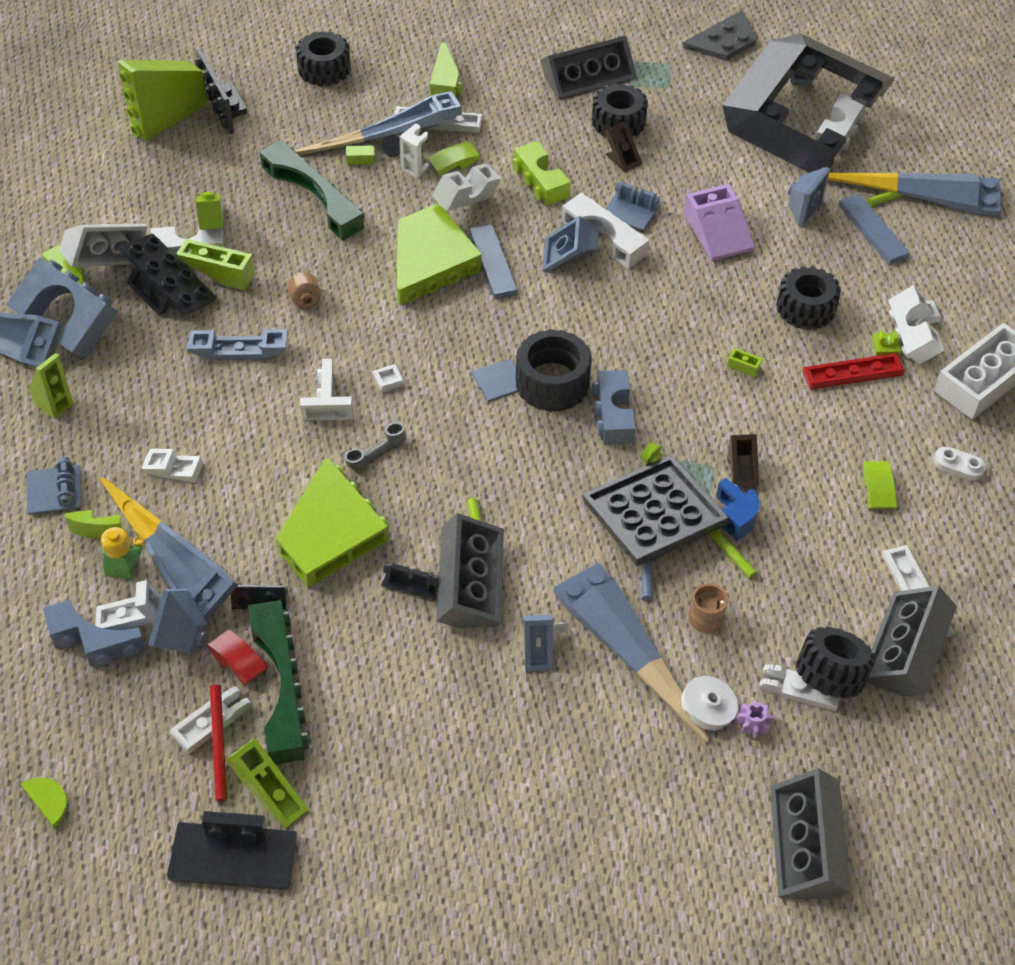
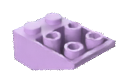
M729 184L686 194L684 216L711 261L754 250L755 246L739 200Z

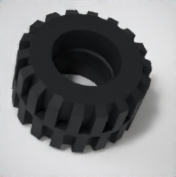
M320 31L313 32L311 35H305L304 39L298 41L296 45L298 73L305 82L309 80V84L312 85L317 83V86H322V84L330 86L332 82L335 84L340 83V79L345 80L346 75L350 74V47L347 40L342 38V35L334 34V32Z
M615 83L611 84V86L606 85L603 89H599L593 97L592 125L597 133L601 132V135L606 137L605 130L622 122H627L632 137L633 135H640V131L643 132L646 126L648 108L646 95L641 93L639 88L635 89L634 86H628L623 83L619 85Z
M800 266V269L793 268L791 272H787L781 280L776 303L777 311L781 312V318H787L788 324L792 325L795 323L796 327L800 329L801 326H806V330H811L812 326L819 329L822 327V324L824 326L828 325L830 320L832 321L835 317L841 295V287L838 286V280L833 279L834 275L826 273V270L822 268L820 270L816 269L814 266L810 268Z
M817 627L816 630L812 629L807 634L796 661L798 675L802 676V680L814 690L834 698L842 697L846 699L850 698V696L856 697L862 692L874 666L875 656L871 652L872 649L869 645L865 644L861 638L856 637L854 634L840 628Z

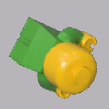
M113 527L106 530L101 536V552L104 555L103 569L105 575L132 579L141 552L145 548L144 538L141 537L139 540V537H135L133 539V547L124 529Z

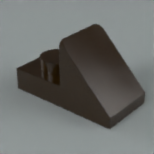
M622 122L604 131L612 150L605 154L623 172L642 164L627 122Z
M757 434L730 435L727 462L730 461L731 482L739 487L759 486Z

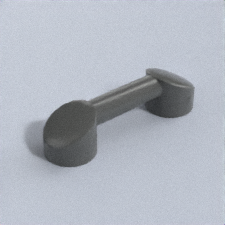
M401 422L388 424L385 427L387 439L366 453L358 448L347 451L344 455L346 465L355 470L366 469L368 463L389 449L399 447L406 439L404 424Z

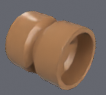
M705 583L694 590L688 617L690 624L697 631L713 633L722 627L728 604V596L723 588L716 584Z

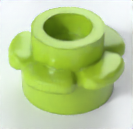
M651 442L640 455V458L645 463L644 465H647L649 462L654 463L662 457L661 445L657 446L654 442Z

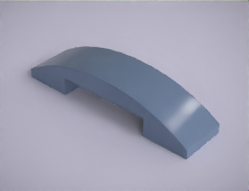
M263 329V336L216 337L215 330H190L187 351L194 355L216 360L264 359L286 351L288 329Z

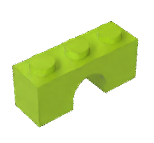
M538 141L514 149L512 166L516 172L521 173L524 183L527 186H531L537 200L541 199L544 205L548 206L570 197V181L560 168L545 171L548 170V153Z

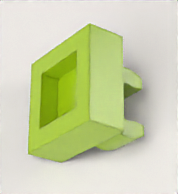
M884 331L873 333L872 342L875 356L897 353L898 357H900L901 349L897 331H893V333H884Z

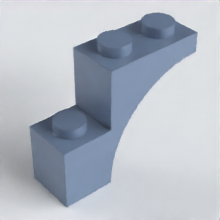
M71 600L43 608L54 647H71L76 642L82 640L90 667L95 665L105 666L114 659L133 657L140 651L145 650L139 627L128 630H108L94 626L76 612Z

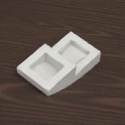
M150 449L142 470L147 474L157 477L196 483L204 462L200 456H177L173 449Z

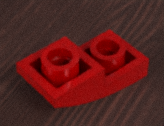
M229 629L206 646L223 668L228 665L244 686L268 668L262 658L244 640Z

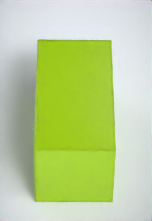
M346 146L347 165L375 164L374 146Z
M734 348L728 358L727 367L756 377L761 368L763 358Z

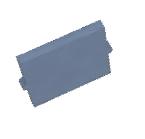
M511 359L471 371L478 383L477 388L482 390L487 401L518 392L516 387V366Z

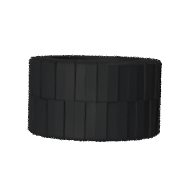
M542 330L528 336L521 343L516 356V387L520 397L527 404L539 410L542 409L550 412L571 409L581 403L588 394L590 386L592 355L588 345L575 334L564 330ZM556 363L570 368L572 372L564 376L552 377L543 375L534 370V368L543 364Z

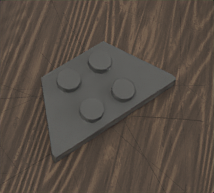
M741 10L684 41L683 48L689 50L691 47L701 50V54L714 56L726 61L755 45L757 38L745 13Z

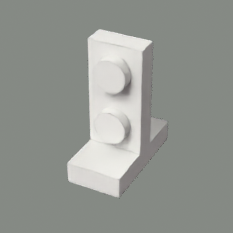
M322 359V369H317V382L321 384V388H317L316 391L317 397L300 398L302 420L353 419L352 397H333L332 359Z
M147 580L137 582L136 597L97 606L95 626L108 630H125L149 623L154 626L162 596Z

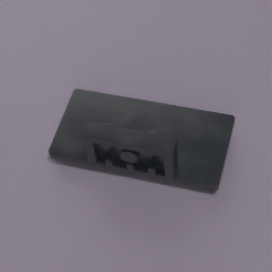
M201 48L196 49L197 58H194L196 67L203 72L207 100H212L213 111L215 114H219L221 126L223 128L226 127L229 133L232 134L234 133L232 118L248 114L247 108L232 82L220 84Z
M153 233L120 247L119 251L134 265L126 283L158 315L166 312L170 303L182 315L186 316L213 303L217 299L193 272Z
M204 811L202 824L179 822L177 824L167 879L168 881L288 890L297 842V832L267 829L264 815Z

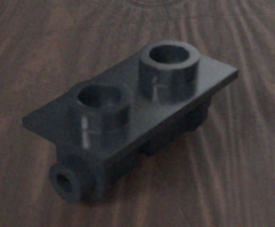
M393 561L391 563L386 562L383 573H385V577L381 586L433 600L439 581V576L434 575V572L428 573L410 569L409 567L397 565Z
M238 583L239 585L230 594L231 609H248V605L280 600L282 608H287L288 586H283L282 583H279V585H242Z

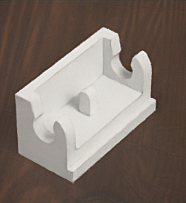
M415 124L400 136L401 169L419 179L421 174L429 167V163H425L422 166L421 144L427 140L428 132H424L423 135L419 136L421 126Z

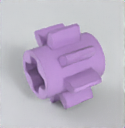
M756 700L748 706L743 703L741 713L737 715L736 719L737 723L743 724L741 733L748 732L752 734L753 738H756L757 734L761 732L767 735L770 728L769 725L772 724L774 719L773 715H768L767 710L769 706L757 703Z

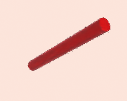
M211 685L210 706L215 801L219 802L227 801L221 685Z

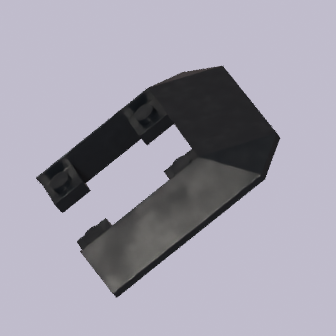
M801 33L771 40L722 105L727 129L731 134L808 173L825 167L831 168L834 164V158L846 143V137L826 128L816 141L782 124L789 115V109L774 102V99L794 72L814 81L820 71L825 69L857 84L858 86L851 94V99L871 108L878 97H883L894 82V77Z

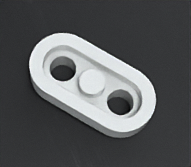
M951 447L939 448L933 459L935 466L939 470L971 481L981 479L986 470V464L981 458Z

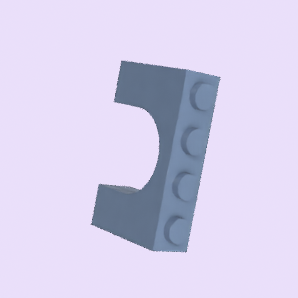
M39 257L6 305L18 314L42 316L55 298L62 294L72 293L75 302L73 314L55 341L72 353L85 359L119 311L111 306L113 301L100 293L98 297L94 295L96 289L87 283L78 284L77 282L80 278L67 270L65 274L61 272L63 267L52 259L47 262Z

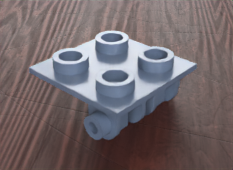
M624 181L622 183L617 182L615 186L617 193L605 209L630 227L643 231L661 205L660 197L657 196V193L644 191L643 188L638 192V186H634L632 190L633 186Z
M61 457L57 462V468L27 471L28 515L81 508L80 465L73 466L68 457Z

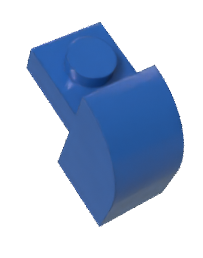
M725 478L718 483L716 498L726 506L722 511L729 517L728 525L722 528L738 541L755 526L759 510V498L753 489L744 494L738 485Z

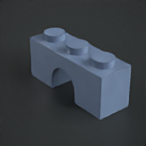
M628 370L598 371L597 381L592 382L593 397L598 396V401H595V416H600V420H597V434L603 437V445L634 443L636 428L633 409H620L616 407V405L629 404L630 385Z

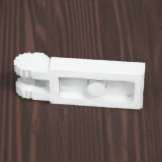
M774 664L764 666V675L784 680V683L782 685L777 680L761 679L759 685L761 690L778 694L782 698L836 712L839 698L824 695L820 691L814 690L802 680V676L798 675L797 671L785 670L782 666Z
M235 686L222 694L223 728L235 721V718L240 717L252 706L249 699L245 698L232 707H227L240 697L241 691ZM210 701L170 730L171 736L188 755L212 738Z

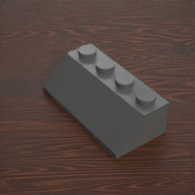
M626 36L549 55L540 60L545 79L558 99L637 78Z
M459 513L454 515L441 528L437 622L456 628L499 625L501 623L503 528Z
M939 585L893 593L871 650L875 656V663L866 682L904 697L926 694L957 608L955 603Z
M817 768L771 785L778 897L828 900L850 893L840 781Z

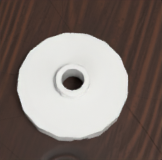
M701 676L694 678L687 684L681 696L684 712L687 711L691 716L689 719L703 729L716 731L728 726L734 720L738 711V701L733 690L725 682L715 677Z

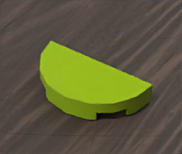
M44 777L32 778L21 783L23 790L55 829L64 820L68 799L62 786L56 781Z

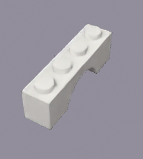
M580 193L562 206L561 221L564 224L581 216L597 231L607 235L613 241L611 257L627 269H630L648 255L649 239L583 193Z

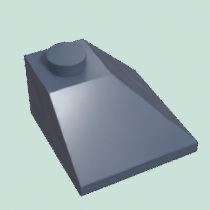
M825 167L804 174L796 183L793 182L788 190V195H790L788 204L799 227L802 228L823 202L830 168Z
M579 216L545 238L542 271L549 272L582 258L588 253L594 252L598 247L599 231Z
M163 590L148 645L187 653L199 652L205 646L208 637L206 632L207 623L190 590Z

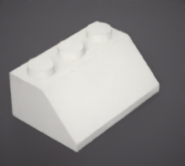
M147 224L79 225L65 230L59 250L71 267L133 265L119 249L124 244L144 237L148 226Z

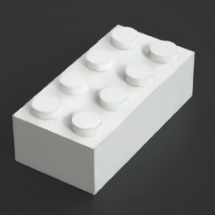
M1005 323L994 329L940 371L934 391L973 420L1015 386V330Z

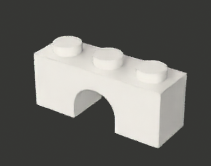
M841 93L833 106L831 119L824 120L817 131L815 140L817 141L826 128L845 136L846 143L838 152L837 156H839L842 150H847L851 141L850 136L855 137L859 127L858 123L862 124L867 113L864 111L865 106L852 100L850 96Z
M487 163L472 167L466 178L459 171L451 172L442 176L432 197L446 211L491 198L502 178Z
M175 227L151 228V233L159 238L175 255L186 240L176 235ZM223 228L199 230L196 236L189 238L225 248Z
M914 285L889 299L891 306L889 313L894 322L897 323L898 327L895 330L898 337L903 341L904 345L901 348L908 359L912 358L917 364H921L945 351L938 332L927 321L919 325L924 318L931 315L925 296Z

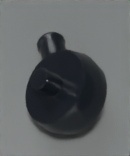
M391 135L384 139L382 149L386 155L390 157L400 155L399 137Z

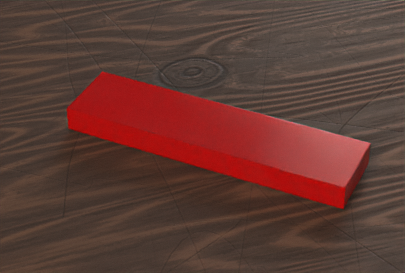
M897 353L807 366L803 367L802 372L809 389L813 390L904 376L905 370Z

